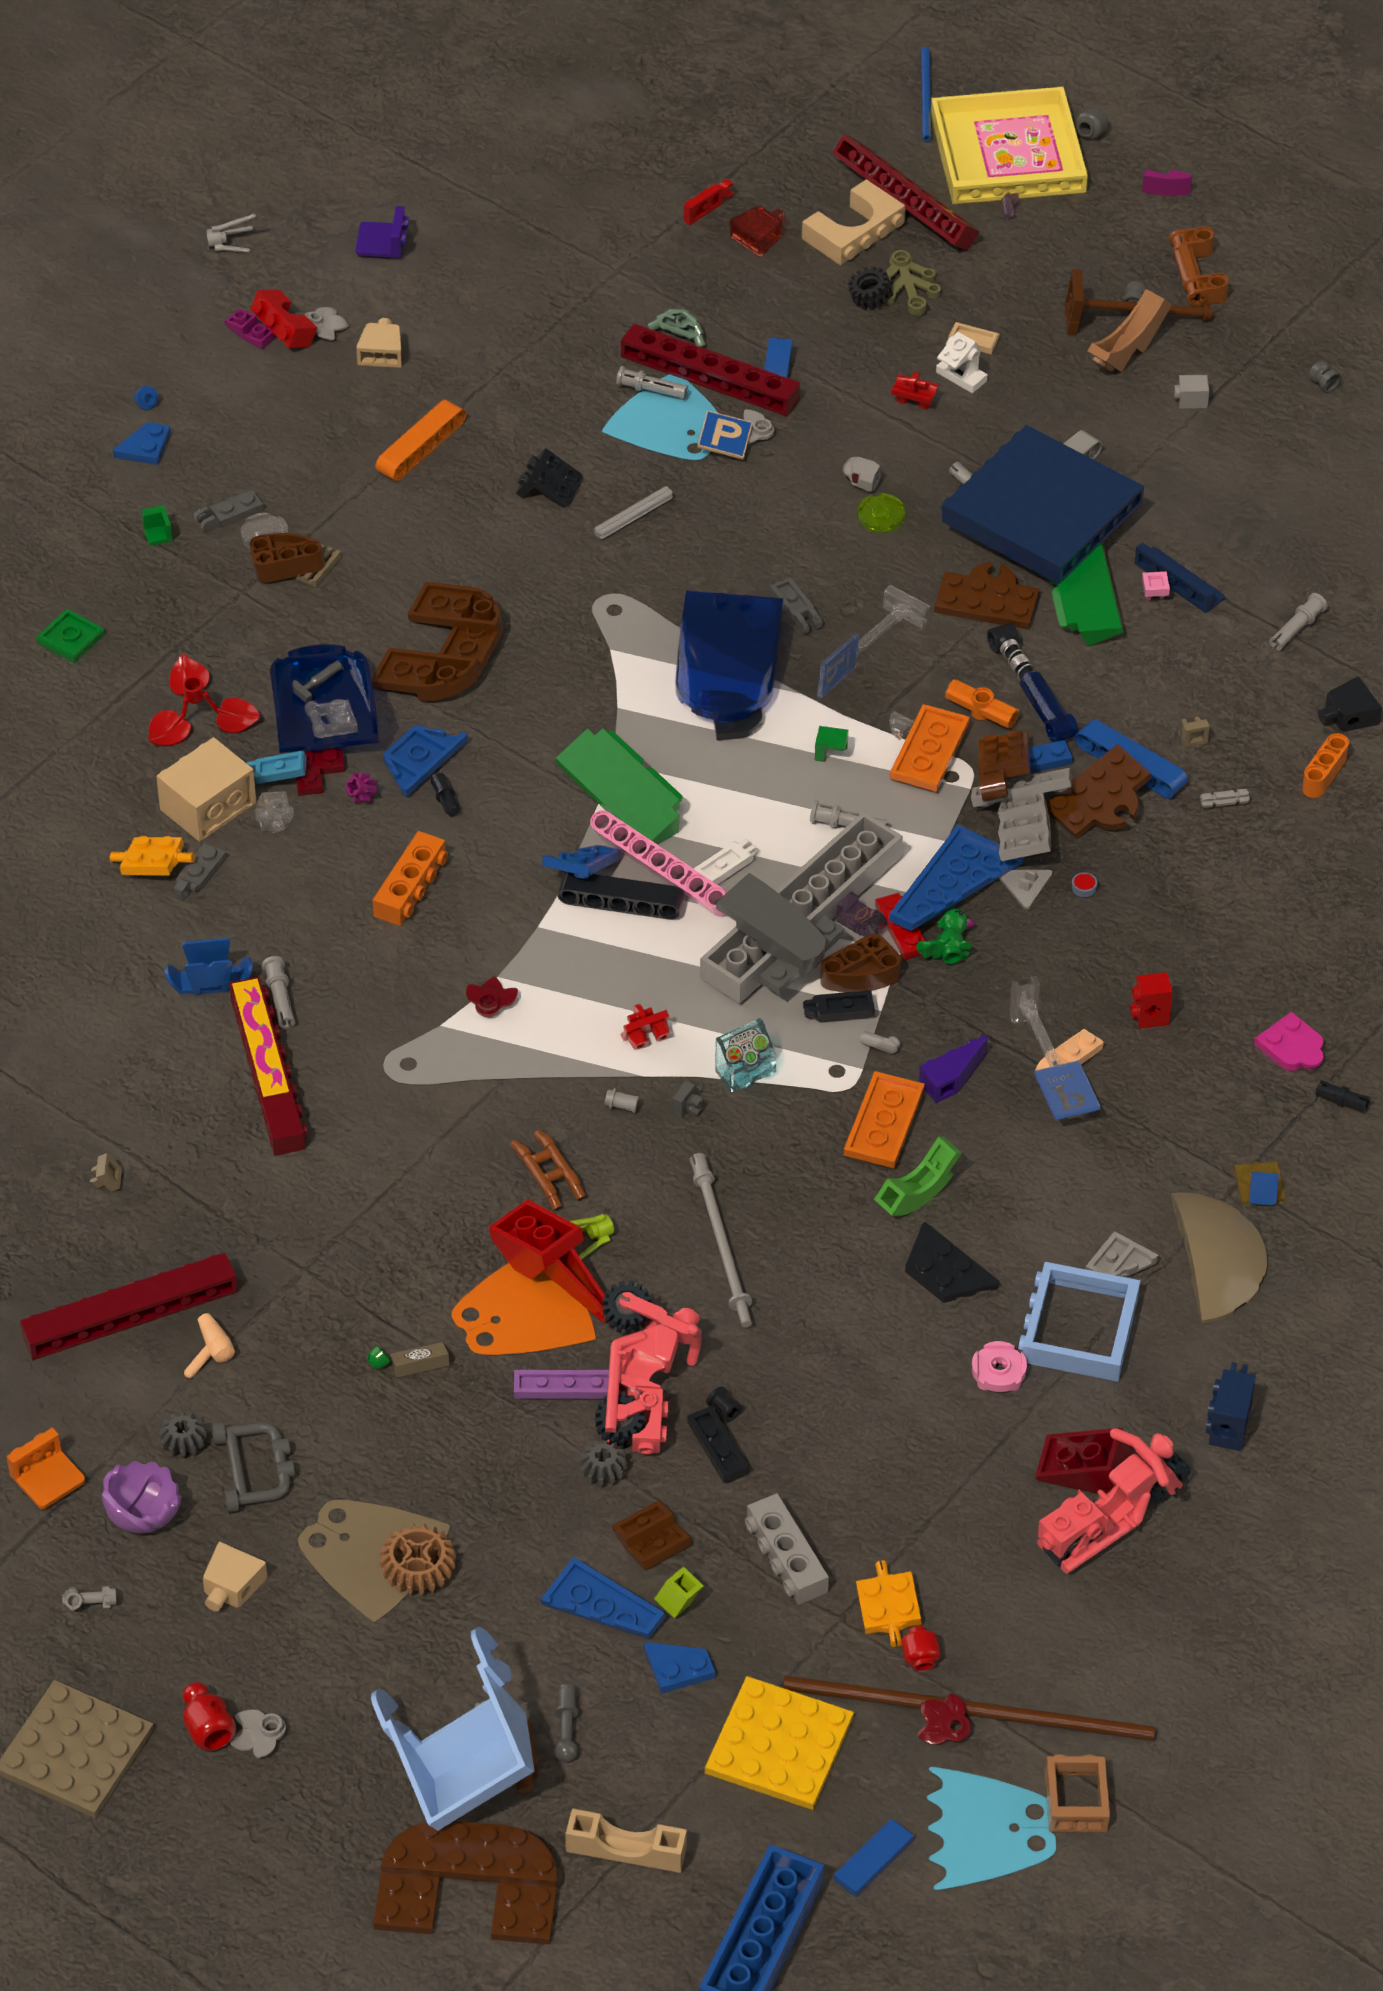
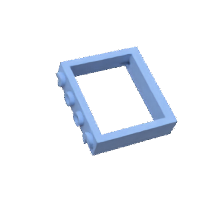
M1045 1262L1043 1271H1037L1034 1287H1037L1038 1290L1037 1293L1032 1292L1029 1308L1033 1309L1032 1314H1026L1024 1330H1027L1026 1336L1021 1335L1018 1349L1023 1350L1027 1364L1118 1382L1139 1298L1141 1280ZM1049 1283L1125 1298L1111 1357L1034 1342Z

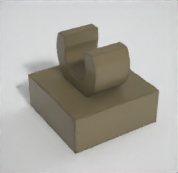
M1196 716L1194 722L1187 723L1186 719L1182 720L1181 742L1184 748L1208 743L1209 724L1207 719L1201 720Z
M107 1153L98 1156L97 1165L91 1169L96 1177L90 1179V1182L96 1188L106 1186L111 1192L120 1189L122 1167Z

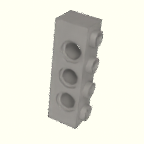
M778 1493L747 1505L746 1527L751 1534L754 1533L756 1535L761 1552L764 1555L767 1554L770 1558L771 1568L776 1576L780 1575L787 1595L789 1597L793 1596L797 1605H800L828 1593L829 1577Z

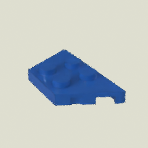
M414 725L383 753V761L403 795L407 797L468 741V734L460 732L459 736L445 734L443 729H428L427 727Z

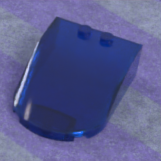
M686 591L675 676V691L681 704L685 703L691 708V712L696 715L719 721L750 717L751 712L758 708L762 710L767 706L774 691L782 633L783 598Z
M319 644L291 650L288 652V657L284 659L277 658L272 663L270 676L279 753L304 750L320 751L324 748L334 747L343 749L348 746L379 743L376 705L369 663L363 653L358 650L354 652L346 651V646ZM339 661L342 664L343 668L318 686H313L308 690L312 694V699L307 703L294 693L292 688L294 680L304 686L311 681L312 677L334 662Z

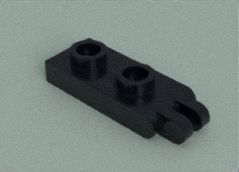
M871 990L815 995L812 999L803 1002L805 1017L816 1018L817 1021L875 1016Z

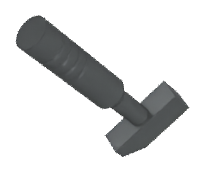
M339 661L334 662L312 677L311 681L304 686L294 680L292 684L294 693L307 703L312 699V694L308 690L313 686H318L343 668L342 664Z

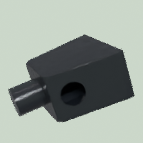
M1358 676L1328 692L1325 708L1318 710V717L1322 724L1334 721L1340 731L1346 732L1379 725L1382 707Z

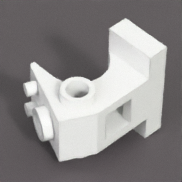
M957 331L954 336L948 339L945 348L938 355L937 359L941 362L936 365V373L971 393H974L987 382V374L978 369L980 348L975 341ZM957 369H960L964 372V374L961 376L957 374L955 371Z

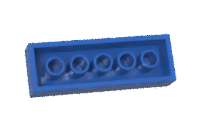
M769 1845L699 1986V1991L772 1990L823 1885V1864L774 1845Z

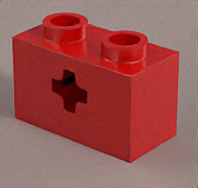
M1167 972L1137 976L1136 986L1132 987L1134 1003L1130 1004V1013L1132 1019H1136L1138 1029L1169 1025L1173 991Z

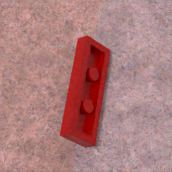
M899 892L875 899V907L879 913L881 912L884 915L883 922L903 959L907 960L922 955L916 948L919 941H925L919 928L917 927L910 931L889 921L891 911L902 898Z

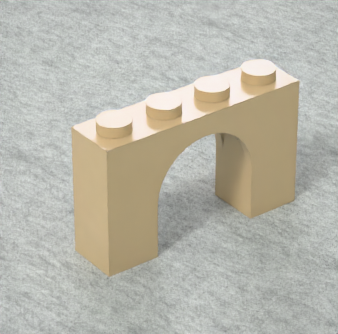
M867 179L850 190V207L869 220L867 223L855 227L842 226L819 211L802 222V239L839 265L853 259L855 255L869 248L873 243L884 238L888 233L905 222V205Z

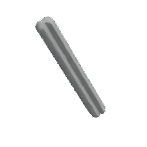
M664 486L594 528L595 536L602 540L672 499V490L668 486Z

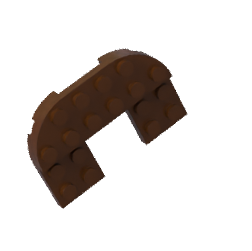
M425 582L407 614L409 621L452 626L453 629L439 653L389 647L370 680L372 688L416 693L419 701L438 702L441 699L449 698L470 688L481 675L501 638L503 621L498 604L493 601V597L489 593L478 588Z
M453 1821L437 1831L429 1826L427 1822H423L403 1831L386 1849L381 1862V1876L373 1921L374 1930L433 1934L440 1878L498 1882L491 1940L550 1945L557 1894L556 1866L549 1849L533 1834L513 1826Z

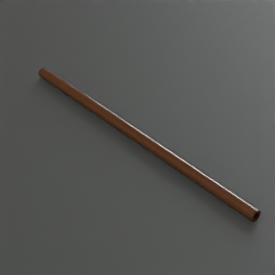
M786 1675L783 1683V1688L790 1691L920 1709V1705L924 1701L933 1699L944 1703L946 1699L945 1697ZM963 1700L966 1706L965 1715L1154 1741L1155 1726Z

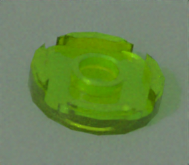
M879 493V496L874 497L869 495L861 500L858 506V520L860 524L873 532L887 533L896 530L905 519L903 503L895 496Z

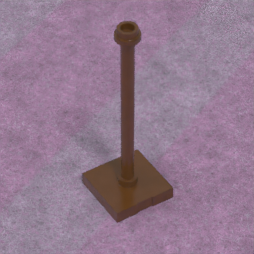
M1072 269L1064 303L1067 335L1077 334L1080 316L1084 308L1132 311L1137 302L1086 299L1083 293L1082 271ZM1203 304L1202 308L1172 305L1167 314L1201 317L1202 321L1211 320L1212 306Z

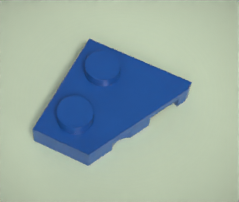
M147 422L114 448V458L158 465L171 433L170 426Z
M644 1643V1652L661 1694L715 1678V1670L706 1649Z

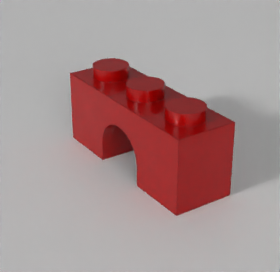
M280 289L257 290L250 310L288 348L310 347L317 327L306 315L289 313L288 310L292 301Z

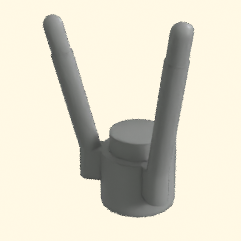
M256 214L207 229L209 247H215V251L225 250L249 253V248L226 246L223 243H227V235L251 231L253 226L226 231L225 229L254 219Z

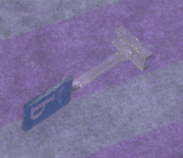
M889 585L884 591L882 608L890 611V614L860 640L859 635L855 633L821 662L817 696L822 698L856 668L857 655L868 648L897 621L905 619L921 629L928 624V620L925 619V613L930 609V605Z
M1037 976L1031 978L1030 984L1019 986L1017 981H1013L1010 1018L1013 1024L1026 1020L1029 1021L1050 1066L1049 1068L1034 1071V1075L1055 1120L1100 1110V1104L1079 1060L1062 1064L1038 1015L1040 982Z

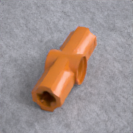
M953 679L945 692L946 699L971 710L972 717L977 720L989 719L1011 729L1019 717V709L994 698L993 692L988 688L980 687L975 689L959 680Z

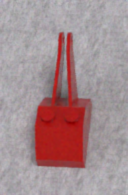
M529 1199L488 1227L491 1240L515 1271L531 1280L544 1272L586 1307L600 1322L605 1323L603 1315V1297H605V1294L574 1250L584 1240L581 1227Z

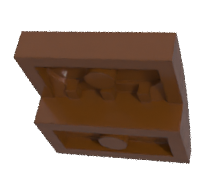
M659 1500L612 1525V1529L622 1545L644 1571L691 1546L690 1536L675 1523L674 1515Z

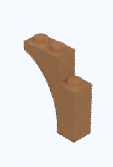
M1146 289L1125 321L1108 337L1091 344L1088 352L1094 355L1092 360L1113 372L1114 368L1122 372L1136 349L1143 353L1146 351L1172 304Z

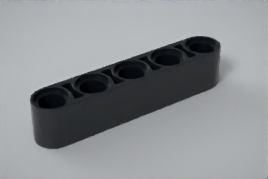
M570 872L563 874L557 895L558 899L567 905L674 920L679 917L685 896L681 888L672 885L592 874L588 878H578L574 876V873Z

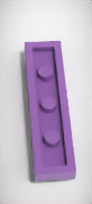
M514 1370V1399H604L608 1393L609 1370Z

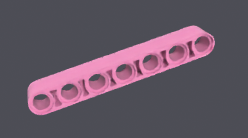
M600 810L592 815L591 827L602 840L614 848L620 849L623 854L668 884L681 888L687 897L719 917L726 916L718 911L716 905H714L717 899L722 898L726 894L723 888L611 813ZM609 822L605 828L601 829L604 823ZM628 835L625 840L620 841L622 836ZM647 847L643 853L638 854L642 848ZM665 860L663 865L657 866L660 861ZM680 873H684L682 878L676 879ZM704 885L702 890L695 892L697 887Z

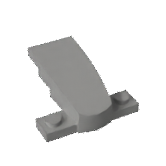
M1070 768L1041 774L1021 775L1007 779V798L983 802L980 786L972 788L971 801L973 807H989L996 802H1001L998 811L1000 818L998 830L1000 838L999 855L1001 861L1051 851V827L1044 793L1050 791L1062 792L1071 787L1072 774Z

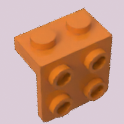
M53 1427L44 1433H39L33 1440L22 1447L15 1448L7 1455L9 1475L40 1509L49 1507L85 1483L84 1475L61 1451L59 1434Z

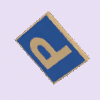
M707 410L697 448L743 459L753 422Z

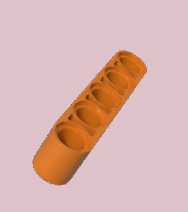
M446 399L442 400L379 456L375 464L376 471L394 481L401 480L463 424L466 418V410Z

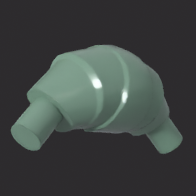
M669 309L667 312L658 315L656 320L648 323L651 330L655 331L662 328L679 336L687 337L689 340L694 339L696 346H706L702 337L704 333L699 324V319L687 310Z

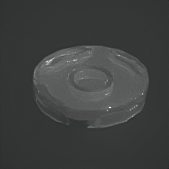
M272 513L252 515L245 520V524L240 529L242 542L249 549V542L254 536L268 533H289L286 521L280 516L278 518L272 516Z

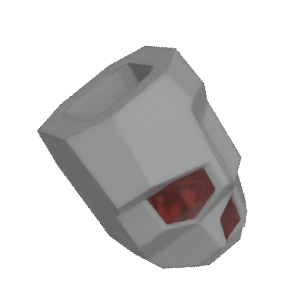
M851 457L843 465V473L852 485L874 492L880 481L881 467L872 460L862 457Z

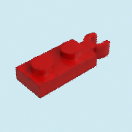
M725 179L720 185L715 183L694 198L689 199L684 203L683 221L691 225L721 206L722 199L730 198L734 194L729 189L734 183L729 179Z

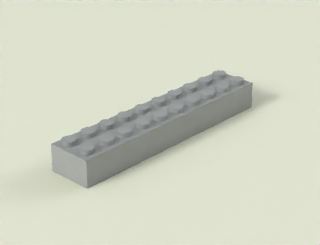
M862 812L784 882L776 892L793 904L813 925L824 916L832 920L902 856L903 836L867 813ZM735 927L700 958V979L740 1004L761 985L759 983V976L778 958L758 948L756 939Z

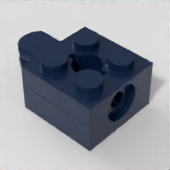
M1232 1362L1230 1370L1223 1369L1221 1379L1215 1380L1213 1399L1210 1400L1205 1433H1210L1209 1445L1241 1451L1252 1408L1256 1375L1247 1374L1248 1365L1245 1364L1242 1365L1241 1372H1237L1238 1363Z

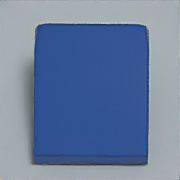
M1252 1172L1249 1188L1250 1204L1276 1205L1277 1173Z

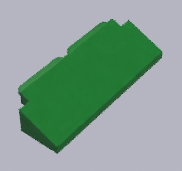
M1101 543L1060 585L1049 579L1051 584L1058 585L1052 590V596L1060 627L1064 629L1069 627L1071 632L1079 629L1087 646L1124 632L1103 543Z
M587 728L556 757V764L604 810L654 843L659 844L679 833V814L676 811L680 809L682 795L655 769L651 767L645 768L643 766V758L615 732L606 731L602 728L594 735Z

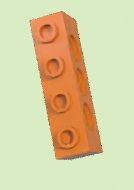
M417 831L373 898V917L401 926L406 918H410L414 905L423 898L425 888L434 881L438 868L446 863L448 852L446 851L444 839Z

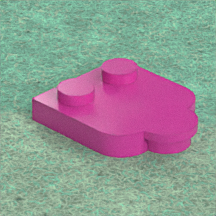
M1290 1012L1255 1037L1254 1045L1286 1070L1295 1071L1301 1067L1313 1070L1323 1061L1322 1036L1293 1012Z

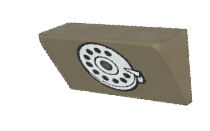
M443 1342L390 1354L396 1378L449 1366V1354Z

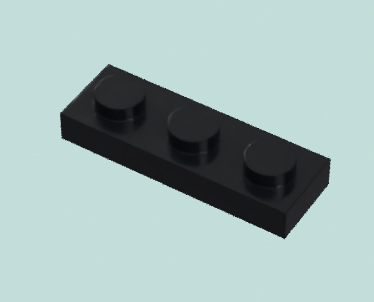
M712 1406L687 1416L688 1425L723 1483L749 1473L747 1463Z

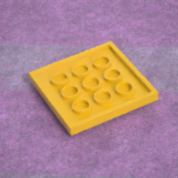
M746 1676L705 1766V1774L814 1810L853 1721L854 1712Z

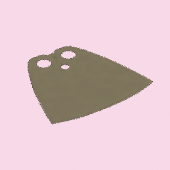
M332 1500L327 1502L318 1512V1521L314 1525L306 1527L300 1534L298 1544L305 1557L326 1582L363 1615L375 1622L392 1610L408 1594V1589L405 1588L399 1592L397 1585L390 1586L388 1579H384L380 1567V1550L384 1547L385 1539L391 1538L393 1531L401 1533L402 1526L406 1529H411L413 1523L417 1528H422L426 1524L428 1530L436 1526L438 1534L445 1532L447 1536L451 1525L388 1506L352 1500ZM334 1509H342L346 1513V1519L341 1523H334L330 1521L329 1513ZM315 1533H321L326 1537L327 1542L323 1547H312L309 1544L310 1536ZM347 1533L350 1538L347 1541H341L340 1535ZM400 1554L396 1562L398 1564L401 1563L404 1556Z

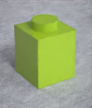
M682 1567L665 1582L654 1599L671 1616L676 1618L692 1604L704 1585L685 1567Z

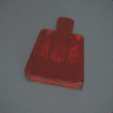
M756 206L730 219V237L759 257H762L781 239L782 221L785 220V215L778 208L773 212H769L762 206Z

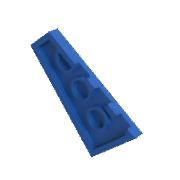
M575 1557L571 1559L540 1599L542 1605L650 1639L666 1618L663 1611Z

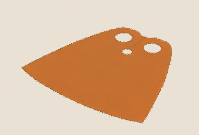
M509 1263L492 1273L465 1295L453 1308L451 1314L455 1324L466 1331V1342L469 1348L477 1354L502 1355L536 1352L596 1339L593 1323L586 1307L544 1272L531 1280L515 1271ZM467 1308H474L479 1312V1317L475 1321H466L462 1318V1312ZM493 1316H498L500 1318V1322L496 1324L492 1323L491 1318ZM487 1332L494 1339L492 1344L481 1346L477 1343L476 1337L480 1333Z

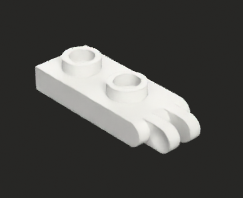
M747 839L740 843L735 841L694 869L718 885L751 863L758 848L755 845H751V842Z

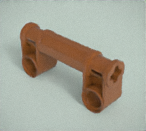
M1201 226L1192 229H1179L1172 232L1169 236V241L1174 247L1173 255L1177 263L1183 288L1188 293V304L1198 307L1203 304L1224 303L1228 298V277L1223 273L1201 276L1196 257H1207L1213 253V229Z

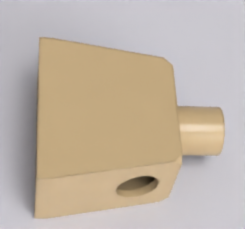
M381 318L378 323L366 324L357 344V364L402 368L399 326L392 324V321L388 318Z
M219 1542L203 1576L204 1592L209 1595L205 1605L215 1612H218L224 1603L236 1608L241 1607L268 1578L266 1562Z

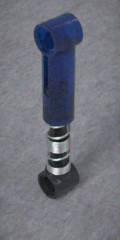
M1007 623L987 630V640L991 650L994 653L1000 652L1008 660V664L1020 681V688L1044 723L1051 743L1074 738L1078 733V726L1074 716L1071 713L1067 714L1041 673L1032 670L1031 662L1023 654V650L1019 649V636L1014 624Z

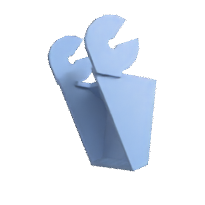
M481 1627L471 1631V1639L481 1661L477 1668L484 1682L483 1689L490 1696V1699L421 1741L410 1727L398 1720H394L391 1714L399 1706L386 1691L379 1688L371 1693V1701L381 1727L397 1748L428 1825L437 1831L534 1772L526 1713L502 1687L512 1680L510 1666L493 1657L491 1652L494 1651L498 1644Z

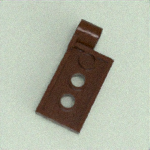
M1014 730L1007 735H988L979 740V785L982 800L986 802L1007 798L1006 778L1030 773L1028 731Z

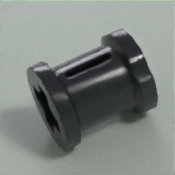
M720 1386L709 1394L706 1404L709 1407L715 1408L721 1414V1419L728 1423L740 1414L743 1406L727 1394L728 1391L725 1387Z

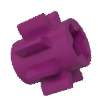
M353 773L352 777L347 781V796H353V802H370L371 798L375 795L377 790L376 780L369 779L370 773Z

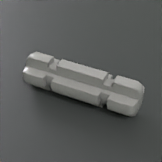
M1239 789L1237 792H1234V790L1214 792L1213 795L1204 793L1200 795V804L1203 808H1211L1213 805H1216V807L1236 805V802L1245 804L1249 802L1250 795L1247 789Z

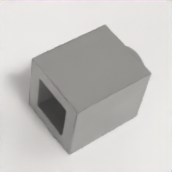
M1179 375L1178 385H1174V399H1178L1179 409L1207 408L1209 396L1207 375Z

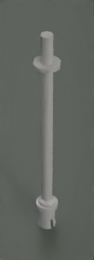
M697 1153L693 1155L694 1158L690 1157L689 1159L694 1172L693 1182L696 1187L702 1190L733 1295L729 1299V1308L738 1312L741 1325L746 1328L752 1325L748 1307L752 1304V1298L749 1294L743 1293L711 1187L715 1180L714 1175L709 1171L706 1155Z

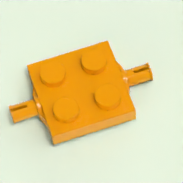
M140 836L134 837L127 851H111L110 861L122 862L120 865L122 875L169 876L177 864L194 863L195 856L193 852L181 853L184 847L182 838Z
M881 1560L883 1570H881L880 1561L875 1563L877 1577L856 1581L865 1633H889L891 1646L896 1647V1637L899 1647L902 1645L901 1630L911 1626L922 1625L912 1572L889 1574L887 1562Z

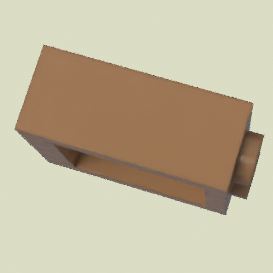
M1062 1754L1047 1756L1044 1774L1049 1832H1107L1110 1813L1105 1757L1094 1755L1066 1756ZM1056 1775L1097 1776L1099 1807L1058 1806Z

